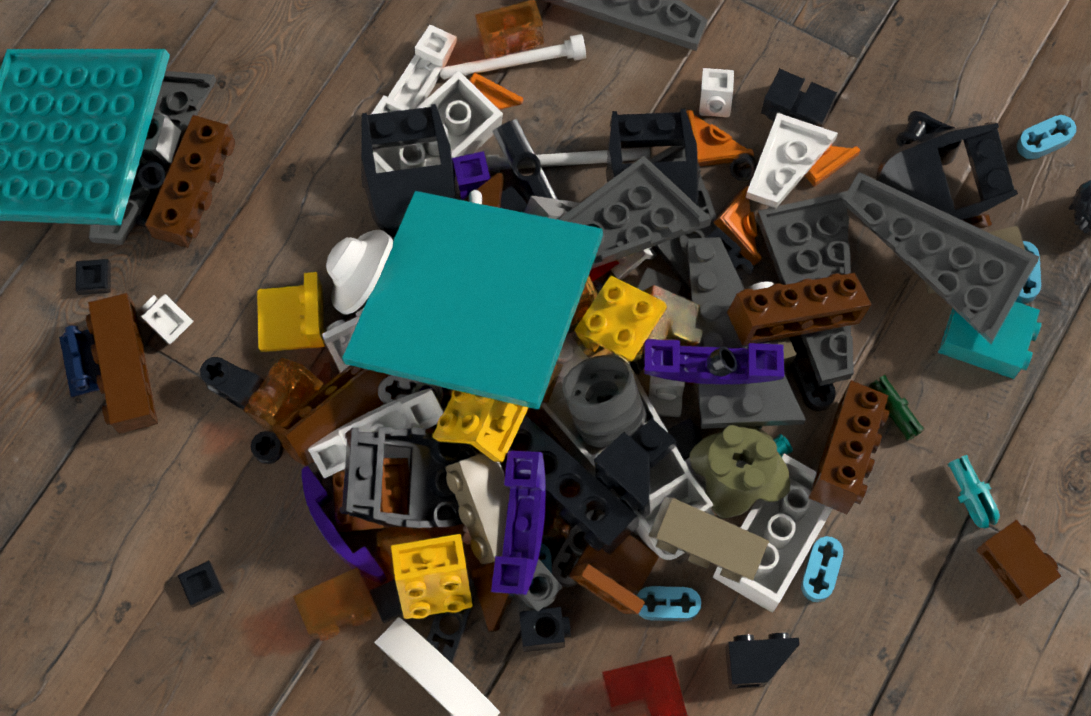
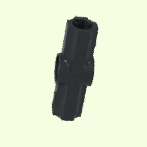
M517 118L494 129L492 132L527 202H529L531 196L557 199L541 167L540 160L535 155ZM528 160L534 164L535 172L532 175L523 176L519 173L517 165L521 161Z

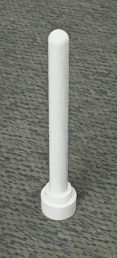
M583 35L570 36V40H565L564 44L443 67L439 75L442 79H450L458 71L466 76L473 73H482L567 56V59L573 58L574 61L586 59Z

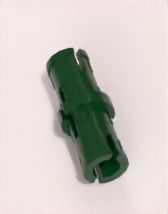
M883 375L879 378L880 381L876 379L868 387L888 395L885 409L889 410L888 418H892L905 436V439L910 441L914 438V435L918 436L925 428L908 408L909 402L907 399L901 398L887 379V376Z

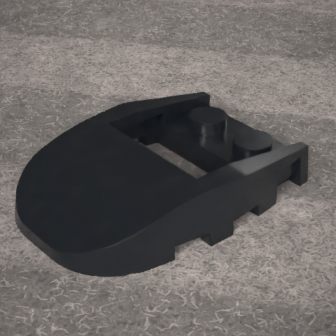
M431 104V107L367 115V112L362 113V187L365 188L373 220L382 231L390 236H396L415 191L456 199V172L451 146L436 104ZM437 141L441 165L376 173L373 149Z
M681 108L680 112L618 115L617 111H612L607 151V182L633 164H622L621 148L684 146L686 161L651 163L698 206L700 178L698 150L685 108Z
M988 122L985 125L953 128L923 135L921 139L905 144L885 156L879 165L876 176L877 181L960 220L978 216L1018 194L1017 190L1014 189L997 129L999 125L995 122ZM963 140L981 201L955 210L937 148Z
M378 427L373 432H358L359 428H351L345 433L347 445L342 507H340V513L386 527L435 528L453 527L463 524L459 516V504L455 493L450 490L447 484V471L445 467L475 456L476 453L468 444L439 442L432 437L433 434L425 432V428L411 427L410 429ZM384 445L411 449L407 515L380 512Z

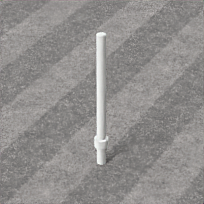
M649 147L621 149L622 162L637 161L643 156L650 160ZM608 150L536 156L540 160L541 167L607 163ZM499 154L486 155L489 174L500 173V170L511 169L505 157H499ZM524 160L517 165V169L535 168L532 162Z

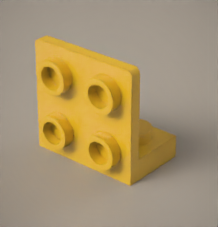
M317 272L304 273V285L259 289L257 291L258 348L261 352L325 347L322 335L324 333L323 287Z
M610 275L574 331L587 349L596 352L598 347L601 346L628 361H632L667 309V305L664 301Z
M453 390L452 397L444 413L440 416L432 437L439 442L472 444L492 461L503 462L529 407Z
M461 534L391 546L395 582L404 619H422L429 615L445 612L456 613L473 606Z

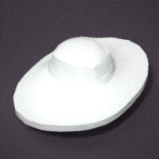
M373 230L361 235L358 239L346 237L338 242L328 255L326 268L334 282L331 301L333 306L342 314H350L358 310L372 293L393 246V239L386 232Z

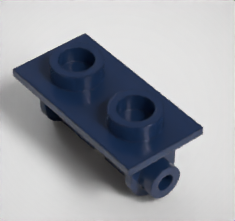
M68 326L65 328V333L59 339L70 396L75 397L98 391L97 375L101 374L99 364L95 363L92 356L91 345L95 344L93 334H90L88 329L80 331L78 326Z

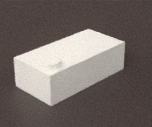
M460 71L455 73L417 107H431V104H436L451 146L453 158L473 154L494 135L492 131L502 124L503 113ZM437 141L373 149L376 173L441 165Z
M783 454L782 459L789 471V494L775 502H767L762 499L756 500L740 527L769 540L754 580L741 578L740 583L734 582L721 576L720 572L722 569L717 567L713 575L714 579L772 613L780 603L832 511V508L808 499L816 471L786 454Z

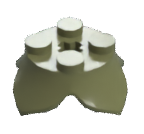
M728 426L723 432L704 438L690 452L691 467L696 474L704 476L706 479L705 493L713 504L711 508L720 519L743 514L758 499L775 502L784 498L790 492L788 468L777 452V445L772 437L760 428ZM739 460L747 463L743 468L736 466Z

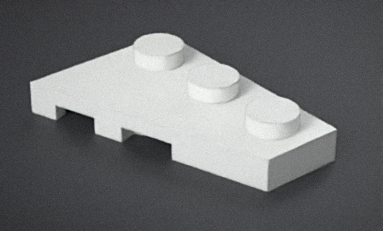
M777 113L748 188L746 198L777 208L836 140L838 133Z

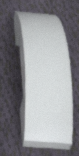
M429 25L415 46V56L389 96L383 95L372 114L416 109L422 104L438 81L440 70L446 66L456 44L457 37Z
M432 388L422 390L387 403L350 421L311 445L308 451L322 476L327 478L345 469L347 445L345 433L351 428H359L358 432H373L378 427H393V429L418 427L425 428L426 430L437 424L444 411Z
M400 617L375 641V644L414 678L451 716H498L500 714V711L453 664Z

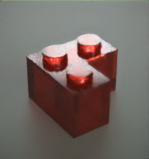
M672 655L602 672V682L610 712L644 704L647 716H688Z

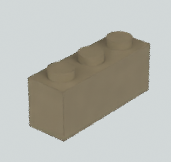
M480 453L448 465L445 469L447 471V484L450 490L455 493L459 504L460 519L467 526L472 539L471 549L482 565L495 562V556H502L510 489L504 486L505 476L500 462H494L485 454Z
M664 497L648 535L658 540L655 547L673 555L676 554L677 550L683 551L690 555L688 558L689 562L708 569L709 564L722 569L720 572L721 576L740 583L741 578L754 580L769 543L767 539L671 497Z

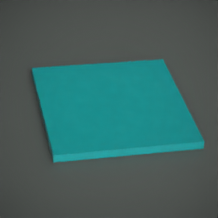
M165 49L6 50L0 69V221L121 226L170 54Z
M415 191L394 238L392 249L381 275L366 302L342 357L344 363L539 410L602 241L603 230L602 228Z

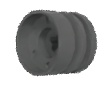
M612 355L594 356L581 361L564 377L562 385L564 397L578 434L587 444L596 447H608L623 432L631 437L644 426L646 412L630 364L622 358Z

